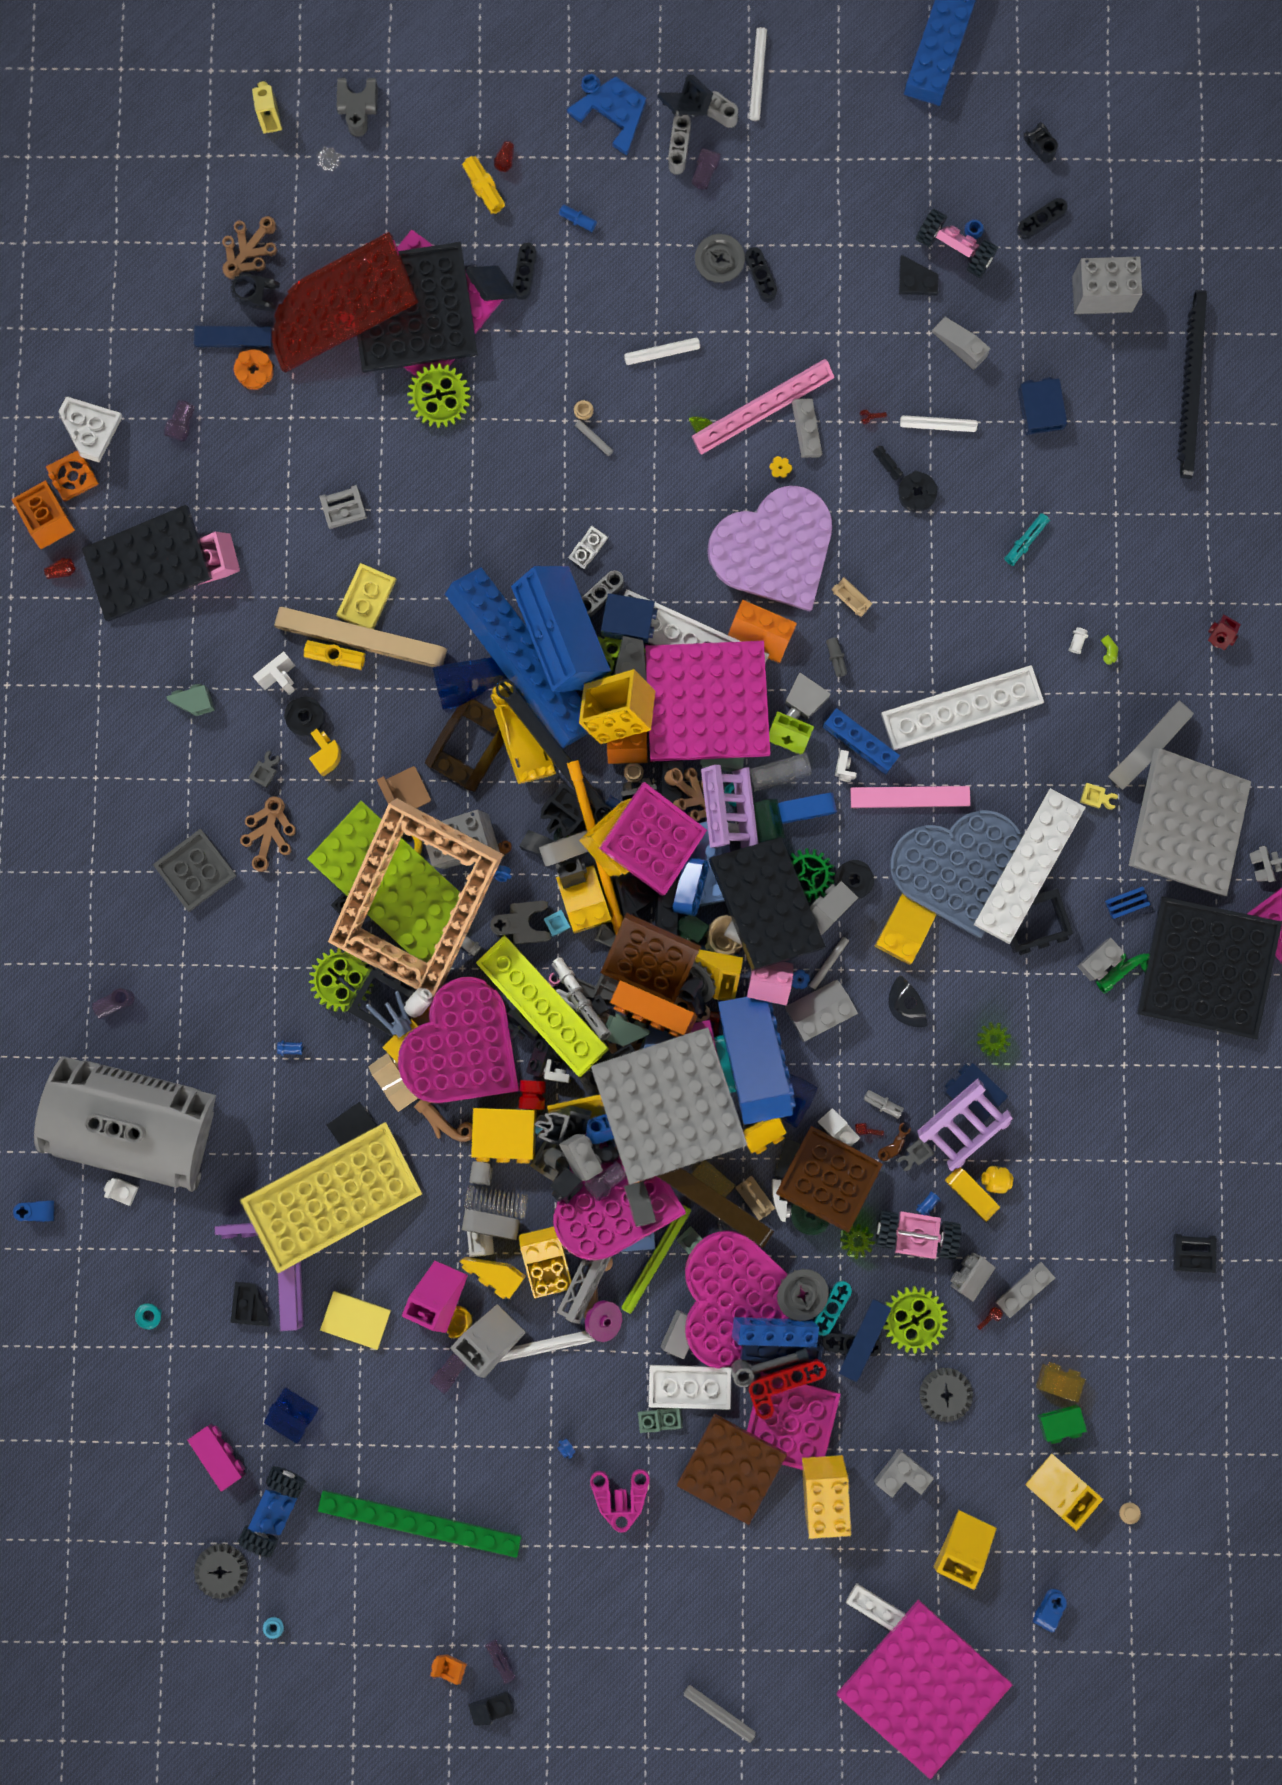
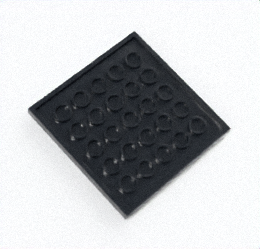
M461 242L346 259L363 373L478 356Z
M1162 896L1136 1014L1258 1040L1282 921Z

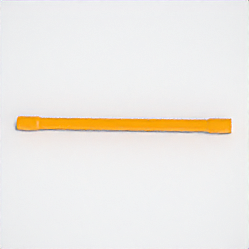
M577 760L567 763L571 780L574 783L588 832L596 824L583 782L580 764ZM596 861L611 913L615 935H617L623 921V916L619 909L611 877Z

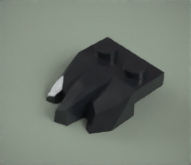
M564 782L541 808V819H551L546 828L549 834L557 828H561V834L565 838L584 821L576 791Z
M567 1106L552 1110L545 1115H540L534 1124L543 1129L538 1134V1137L559 1145L563 1140H567L575 1134L585 1135L592 1111L575 1106Z

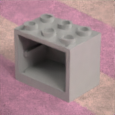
M1140 257L1081 258L1072 276L1074 314L1132 312L1142 296Z
M474 810L441 821L500 852L489 814L480 810ZM430 844L426 845L433 867L447 869L461 864L460 860L448 854H442L443 851Z

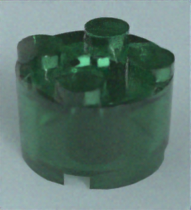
M792 1203L790 1218L793 1225L800 1232L808 1235H817L827 1229L830 1224L829 1222L816 1215H813V1219L806 1217L808 1211Z

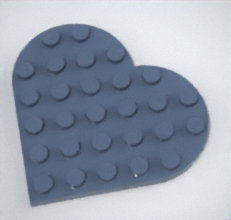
M988 810L964 815L955 822L950 830L936 825H925L912 829L900 838L892 851L890 859L892 879L904 896L981 939L985 931L975 926L974 923L1022 839L1021 833L1009 818Z

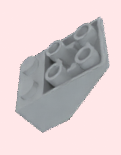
M972 1252L971 1255L967 1254L961 1263L963 1267L960 1272L956 1271L952 1276L950 1287L974 1302L996 1267L982 1256Z
M497 1304L465 1331L450 1349L478 1377L485 1378L526 1332Z

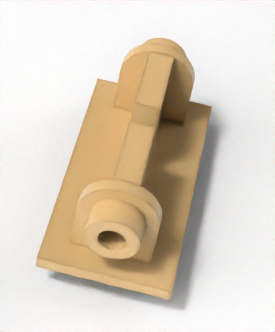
M844 577L832 588L833 594L845 602L855 612V615L858 614L862 617L872 605Z
M752 1176L735 1187L758 1220L766 1217L775 1209Z

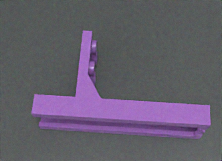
M252 1223L228 1224L215 1227V1235H221L222 1239L238 1237V1234L241 1233L242 1237L257 1236ZM301 1261L278 1273L280 1331L298 1330L304 1326Z

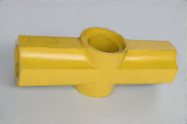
M470 156L462 163V167L470 178L477 196L482 198L491 214H496L505 207V203L496 190V185L490 174L485 172L476 156Z
M307 640L304 647V658L362 670L364 666L365 653L309 640ZM332 652H339V656L336 659H330Z

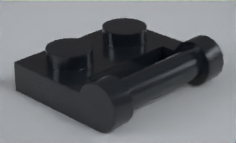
M1174 1234V1271L1216 1273V1236L1191 1237ZM1182 1244L1206 1245L1209 1248L1208 1252L1182 1250Z

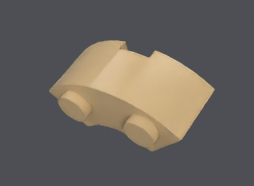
M388 1053L368 1066L372 1076L398 1112L418 1099L403 1083L398 1063Z

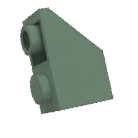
M202 684L192 685L186 691L176 690L171 693L172 695L166 696L171 704L194 716L215 711L209 689Z
M617 1013L615 1017L609 1015L606 1027L611 1032V1035L606 1040L625 1046L649 1035L650 1030L645 1028L646 1024L636 1020L634 1024L627 1021L628 1017Z

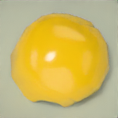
M456 1306L447 1330L448 1337L460 1338L472 1326V1316L462 1306Z

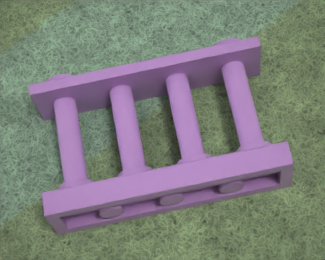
M712 765L701 769L710 848L729 845L730 841H741V848L758 844L749 767L733 771V774H722L721 765ZM723 782L734 783L735 794L724 793ZM725 801L736 802L737 813H726ZM727 821H737L740 833H729Z
M976 1079L917 1131L919 1138L924 1143L927 1140H933L950 1158L947 1164L951 1171L955 1168H960L965 1163V1159L999 1130L1007 1128L1013 1119L1009 1110L1001 1114L984 1096L985 1087L979 1079ZM974 1100H978L996 1119L988 1127L968 1108L969 1104ZM963 1114L978 1129L980 1134L971 1140L953 1122V1118L956 1115ZM948 1127L965 1146L955 1153L938 1135V1131L941 1128Z

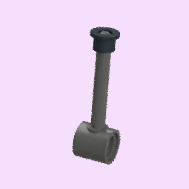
M803 1347V1349L796 1350V1353L753 1366L747 1360L738 1359L732 1364L731 1372L736 1385L747 1387L754 1381V1374L796 1361H799V1363L806 1360L807 1362L810 1361L806 1348ZM743 1371L746 1372V1373L743 1374V1375H739L740 1372H743Z

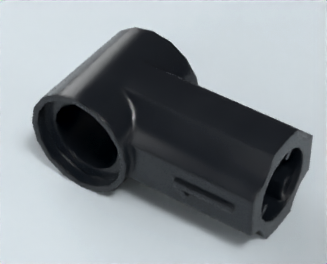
M691 975L679 990V996L687 1002L689 1011L696 1015L703 1014L707 1009L701 992L704 983L698 977Z

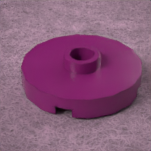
M605 1300L596 1302L594 1307L587 1312L585 1329L592 1339L600 1342L609 1341L617 1335L621 1328L622 1313L613 1302Z

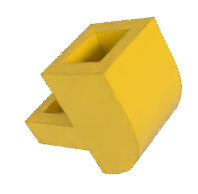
M315 729L310 734L321 747V750L309 759L324 777L338 766L341 759V749L335 740L328 744L331 740L324 731L320 733L318 729Z

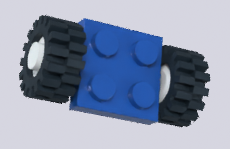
M278 1466L271 1468L265 1484L276 1491L265 1490L250 1525L244 1527L239 1537L238 1543L240 1546H243V1549H247L249 1552H253L261 1557L269 1558L272 1556L278 1543V1539L274 1535H281L282 1530L285 1528L294 1504L304 1487L305 1479L285 1468Z

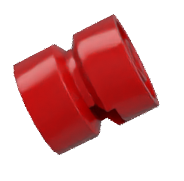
M520 1080L522 1096L519 1097V1109L545 1110V1098L542 1095L546 1093V1082Z

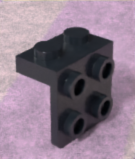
M687 75L682 93L659 92L657 98L675 116L691 115L698 117V115H707L714 93L694 75Z

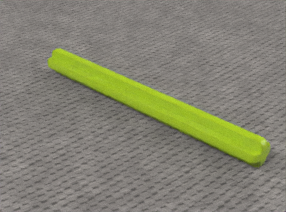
M682 1205L686 1214L670 1223L621 1307L625 1312L632 1313L691 1213V1209L687 1206Z

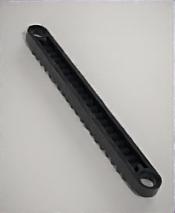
M1195 290L1192 309L1188 314L1190 319L1187 325L1189 327L1186 330L1188 332L1186 336L1188 342L1185 345L1187 347L1185 351L1187 356L1184 359V362H1186L1184 369L1186 371L1183 374V377H1185L1183 384L1185 386L1182 389L1184 394L1181 397L1184 401L1181 404L1183 409L1180 412L1183 416L1180 418L1182 424L1179 427L1182 431L1179 433L1181 439L1178 441V444L1181 446L1178 448L1180 454L1177 456V459L1181 461L1180 478L1183 479L1192 478L1195 465L1207 302L1206 290Z

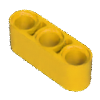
M961 1167L956 1168L945 1179L946 1183L985 1222L1000 1209V1206Z

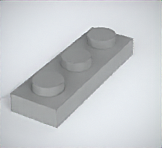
M795 399L792 401L801 457H820L822 450L813 399Z
M1040 1262L1003 1294L996 1303L1011 1318L1053 1281L1055 1277Z

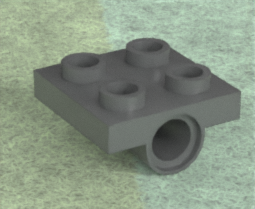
M544 1140L530 1167L554 1182L568 1168L569 1163L560 1145Z

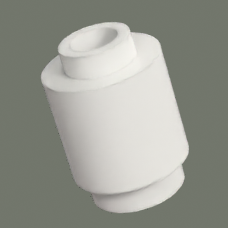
M418 988L405 1003L404 1010L406 1013L414 1018L422 1015L432 1003V993L426 988Z

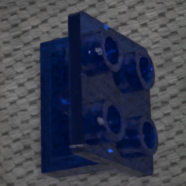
M284 1388L277 1401L268 1410L269 1414L264 1420V1424L291 1441L299 1443L319 1408L290 1389Z

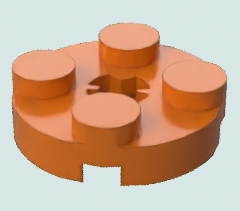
M259 350L242 351L235 361L234 374L245 388L256 390L271 381L274 367L266 353ZM253 365L259 367L258 371H255L254 374H251V370H249L250 367H252Z

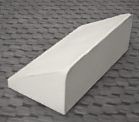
M467 1231L469 1257L494 1254L493 1236Z

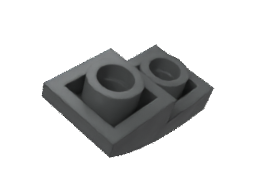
M644 1181L624 1186L635 1226L639 1227L655 1223L653 1208Z

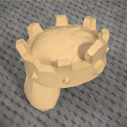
M720 916L711 922L709 931L705 935L707 937L706 950L710 949L711 952L732 956L737 952L739 953L742 945L724 936L732 920L731 916Z

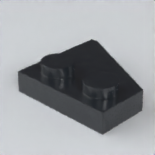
M901 255L899 294L937 296L939 274Z
M235 1282L230 1323L271 1326L257 1283Z

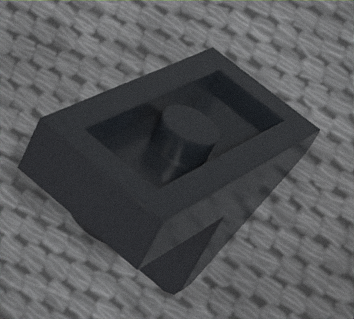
M508 1691L468 1704L474 1725H491L493 1720L511 1715L514 1712Z

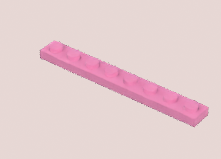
M826 359L820 361L692 435L691 437L698 452L701 455L792 403L795 399H799L833 379L834 375Z

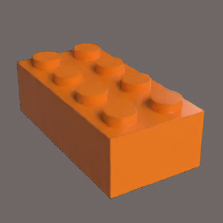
M621 980L610 1001L614 1005L613 1009L626 1016L629 1012L633 1014L632 1017L635 1020L644 1024L647 1020L651 1022L650 1025L653 1028L662 1032L664 1029L670 1030L669 1034L676 1038L691 1033L698 1017L687 1009Z

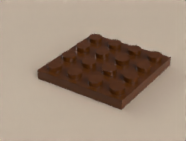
M626 913L600 973L617 981L621 980L674 1004L701 946Z
M811 1126L775 1194L849 1233L883 1164Z
M714 1414L676 1486L749 1525L785 1460L787 1452Z

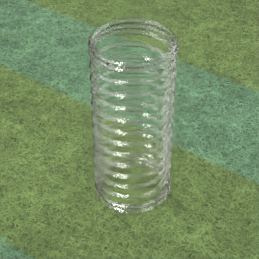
M468 1185L464 1209L469 1210L470 1208V1210H474L475 1207V1211L479 1209L482 1212L484 1208L485 1213L488 1210V1213L491 1214L493 1210V1214L497 1212V1215L502 1214L504 1216L506 1213V1216L509 1217L511 1215V1218L515 1214L516 1219L518 1216L520 1219H525L528 1194L522 1193L517 1213L519 1193H517L513 1211L515 1192H513L508 1212L510 1191L508 1192L505 1209L506 1191H504L499 1211L501 1190H499L495 1208L497 1189H495L490 1209L492 1188L490 1189L487 1207L486 1197L488 1188H486L481 1208L483 1187H481L477 1206L479 1186H477L472 1207L475 1186Z

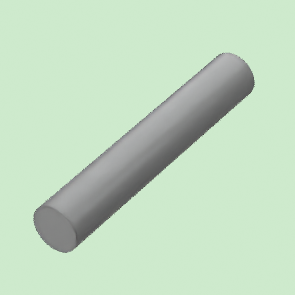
M581 420L575 424L607 456L612 454L613 450Z

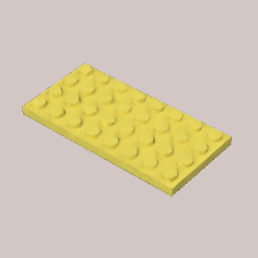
M384 1122L240 1199L276 1272L280 1273L420 1196L422 1193L387 1123Z

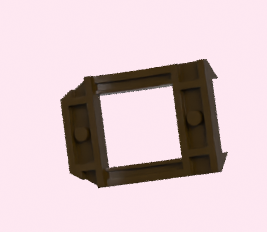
M472 699L457 707L424 763L429 768H433L464 786L465 789L476 792L478 785L504 744L494 710L476 699ZM463 716L495 734L475 769L443 751Z

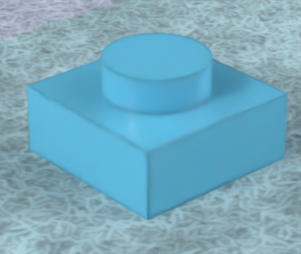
M562 910L544 918L553 937L571 928Z

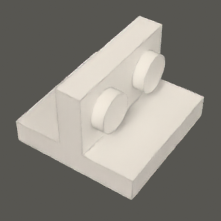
M284 651L253 676L264 690L277 681L289 695L295 691L291 686L294 682L286 674L295 665Z

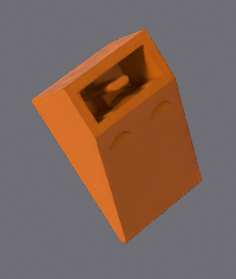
M647 731L608 742V764L647 763Z

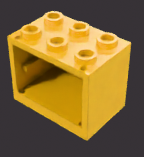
M635 669L586 683L583 688L579 724L600 744L649 731L652 726L655 690Z
M631 799L620 802L579 840L609 876H619L622 873L625 875L629 872L601 851L599 847Z
M473 1108L471 1157H475L477 1162H490V1158H496V1162L509 1163L510 1159H517V1163H530V1159H535L536 1125L534 1124L537 1118V1110Z
M843 1455L802 1458L805 1517L809 1539L851 1536L848 1476Z

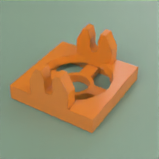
M78 450L46 466L49 472L48 476L64 502L99 485L87 459L81 457ZM70 462H79L83 466L77 470L72 468ZM64 465L67 471L65 476L58 480L59 470ZM72 471L78 473V478L75 481L68 479V474ZM87 473L86 480L81 485L79 482L81 475ZM69 482L74 484L76 489H67L62 485Z

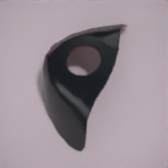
M899 976L893 983L889 993L888 1003L892 1015L903 1024L920 1028L926 1027L928 1025L926 1012L919 994L903 976ZM909 996L915 998V1008L907 1009L904 1006L905 998Z

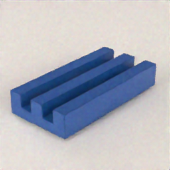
M1144 887L1105 901L1112 919L1150 905L1144 892ZM1138 892L1140 893L1139 897L1133 898L1131 900H1128L1115 906H1111L1112 902L1131 896ZM1143 901V904L1115 914L1113 911L1134 902Z

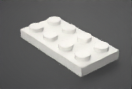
M650 1365L649 1407L730 1409L731 1367H720L719 1369L710 1366Z

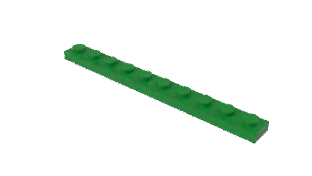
M327 1490L322 1491L318 1512L515 1558H517L522 1537L521 1535Z

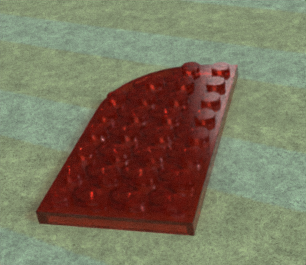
M390 232L305 276L287 291L289 294L285 297L282 304L279 303L274 316L276 318L274 330H272L273 347L281 370L286 373L418 303L396 243Z

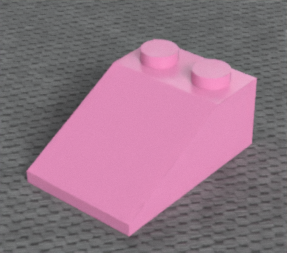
M213 532L200 538L213 578L204 583L225 578L240 571L231 534Z
M780 962L755 971L751 970L747 997L787 1005L792 985L793 964Z

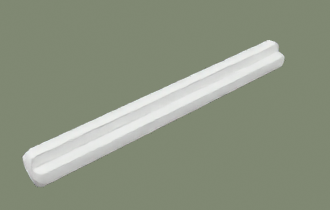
M760 27L757 28L749 117L750 120L755 121L760 119L767 29Z
M587 1331L513 1346L500 1362L586 1344L595 1340L591 1338Z

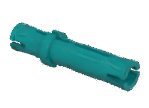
M1040 513L1023 536L1015 541L1014 547L1004 557V560L1014 566L1022 554L1027 553L1030 544L1046 524L1049 523L1050 519L1045 514ZM1036 526H1037L1038 528H1037V529L1034 531V533L1029 537V535L1032 533V531H1033V530L1036 528ZM1025 542V544L1022 546V548H1021V549L1018 551V553H1017L1016 551H1017V550L1019 549V547Z

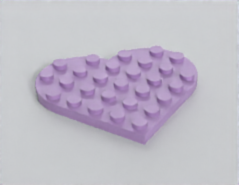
M785 486L776 489L761 502L756 513L750 511L733 513L718 523L712 531L708 542L710 565H712L716 572V576L732 588L810 612L813 608L832 532V520L829 510L823 500L809 489L799 486Z

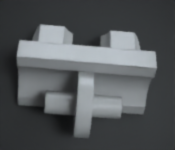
M1259 847L1260 850L1250 853L1252 864L1263 862L1265 869L1254 871L1257 882H1274L1276 879L1272 865L1275 866L1276 872L1282 871L1280 864L1282 863V858L1279 859L1277 852H1272L1273 860L1270 861L1267 847Z

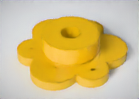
M777 456L773 459V463L769 466L773 477L785 478L787 473L792 471V466L788 464L787 458L782 459Z

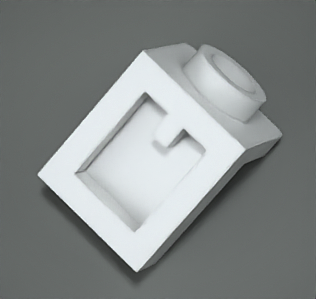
M841 750L838 755L835 776L839 777L841 781L850 782L851 779L854 780L857 773L845 771V769L850 767L851 757H848L849 751Z
M547 1059L542 1074L545 1075L544 1079L569 1083L570 1075L566 1074V1070L554 1069V1072H551L552 1060Z
M112 1178L105 1185L104 1191L106 1193L104 1197L112 1198L131 1206L139 1187L122 1179Z

